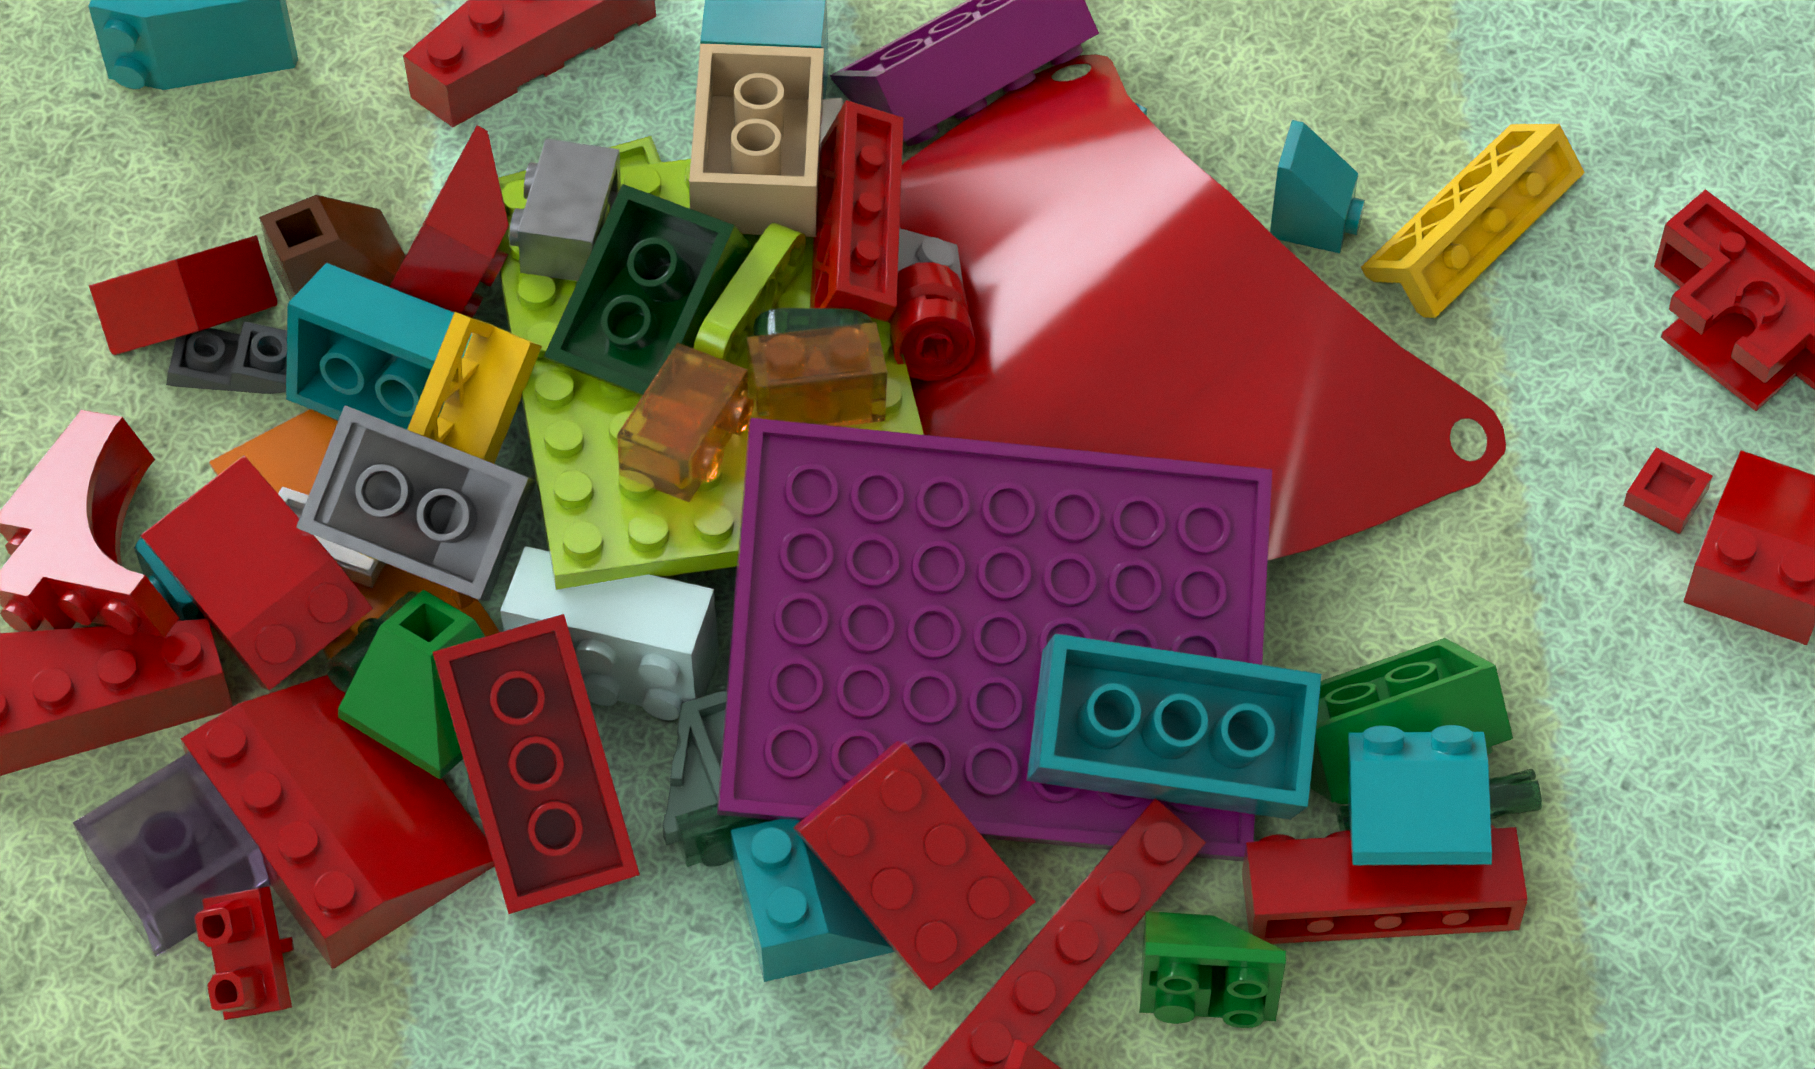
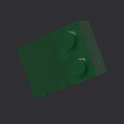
M622 184L544 357L559 365L660 403L693 357L694 343L704 319L753 247L733 224Z

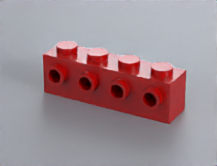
M1491 825L1492 865H1353L1350 831H1338L1329 834L1325 838L1295 839L1289 835L1276 834L1266 836L1259 841L1246 842L1242 879L1248 931L1250 934L1270 944L1519 930L1528 898L1516 827L1496 828Z

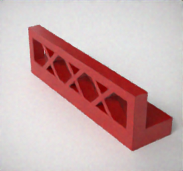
M848 100L845 101L820 146L816 237H814L808 335L824 340L828 338L845 310L887 322L897 307L904 118Z

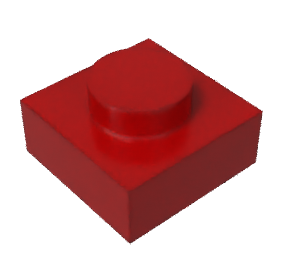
M1656 447L1628 489L1623 506L1680 534L1709 490L1713 476Z

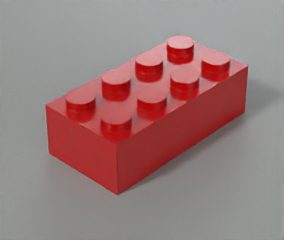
M561 614L434 651L433 656L508 914L639 876L640 873L565 615Z

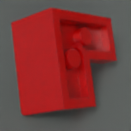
M257 235L89 285L109 350L113 355L201 331L275 307L278 303Z

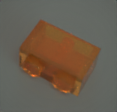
M876 322L747 337L748 391L754 418L839 427L885 421L887 369Z
M677 343L617 434L619 475L690 502L703 480L711 482L717 475L723 461L724 447L733 434L740 436L750 421L754 401L748 398V369Z

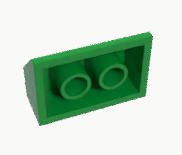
M1443 638L1322 680L1311 771V788L1332 803L1348 804V733H1363L1366 729L1374 726H1392L1403 732H1432L1440 726H1462L1472 732H1484L1487 755L1493 752L1492 746L1513 739L1496 665Z

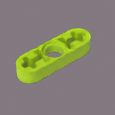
M775 222L765 229L704 319L693 348V360L696 363L724 374L729 373L797 273L806 246V236L804 233Z

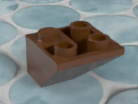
M314 195L259 217L269 260L290 300L326 263L389 287L405 258V254L381 209Z

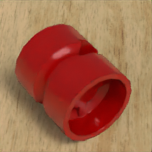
M934 262L915 263L899 270L897 307L888 319V323H890V339L897 364H904L903 354L909 376L924 381L943 380L956 375L969 364L975 353L973 327L968 314L964 286L958 274L948 266Z

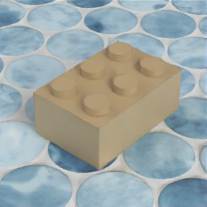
M700 44L689 178L690 209L733 224L742 234L762 235L765 229L775 222L804 233L806 237H816L823 109L824 48Z

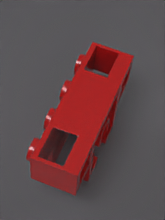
M1705 189L1666 222L1654 268L1681 288L1672 295L1669 310L1679 318L1662 332L1661 338L1755 411L1761 408L1795 376L1815 390V271Z

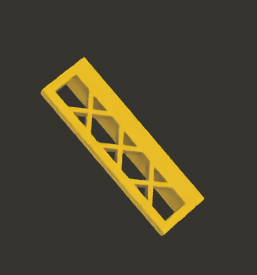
M1510 124L1361 266L1365 276L1373 282L1401 283L1415 311L1424 318H1436L1585 173L1561 125Z
M454 312L407 430L495 464L521 400L522 391L527 385L542 346L486 322Z

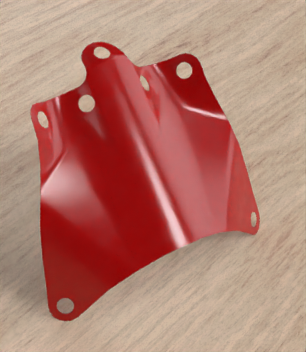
M1098 54L1079 55L1067 62L1035 73L1036 78L1032 82L1016 90L1009 91L902 164L899 228L957 244L968 314L971 318L975 337V353L969 364L956 375L943 380L924 381L909 376L924 435L1272 469L1268 561L1323 546L1387 522L1453 492L1474 486L1481 482L1505 454L1506 440L1504 428L1497 414L1484 401L1398 345L1332 290L1286 248L1227 189L1195 164L1150 121L1127 95L1112 60L1107 56ZM1076 64L1091 66V70L1087 74L1074 80L1055 81L1052 79V75L1056 71L1067 66ZM1461 419L1476 421L1482 426L1486 434V450L1482 457L1477 460L1467 461L1460 458L1451 446V429Z

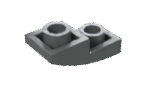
M243 321L241 334L207 328L176 337L166 385L261 394L286 392L287 330Z

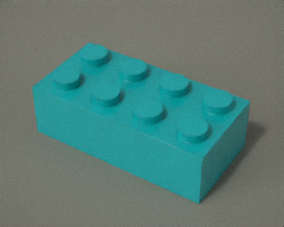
M1054 634L1042 651L1027 781L1147 799L1156 798L1157 800L1291 820L1308 807L1322 674Z

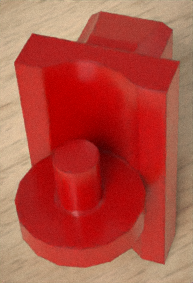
M270 886L202 899L204 909L195 915V923L199 941L203 942L207 948L211 947L216 974L212 975L211 981L207 984L211 1008L215 1011H223L224 1020L291 1008L292 1003L282 953L294 950L292 937L279 939Z

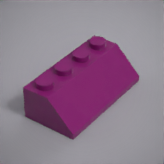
M967 0L833 73L830 77L851 102L903 117V141L907 146H913L935 136L939 132L936 124L954 115L955 119H961L985 108L988 104L985 97L1002 88L1004 92H1009L1032 82L1036 78L1033 70L1049 61L1051 65H1058L1077 57L1083 52L1081 44L1098 35L1099 32L1085 0Z

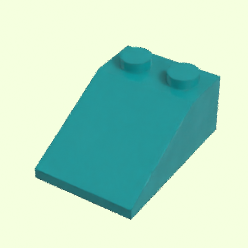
M91 0L88 5L108 79L115 80L120 85L129 89H141L146 86L167 90L295 68L298 61L286 0Z

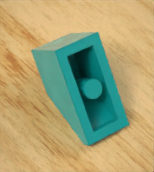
M1292 120L1277 168L1270 233L1278 240L1340 254L1346 233L1357 235L1363 216L1365 200L1355 198L1358 172L1304 122Z

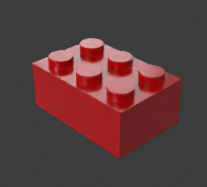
M896 741L793 827L919 982L930 991L1036 902L905 742Z

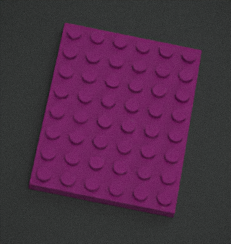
M751 418L748 429L717 815L801 821L896 741H900L908 745L984 839L1110 850L1154 799L1027 781L1042 651L1054 634L1262 665L1272 469ZM1158 800L1206 842L1194 857L1244 861L1246 842H1254L1255 814Z

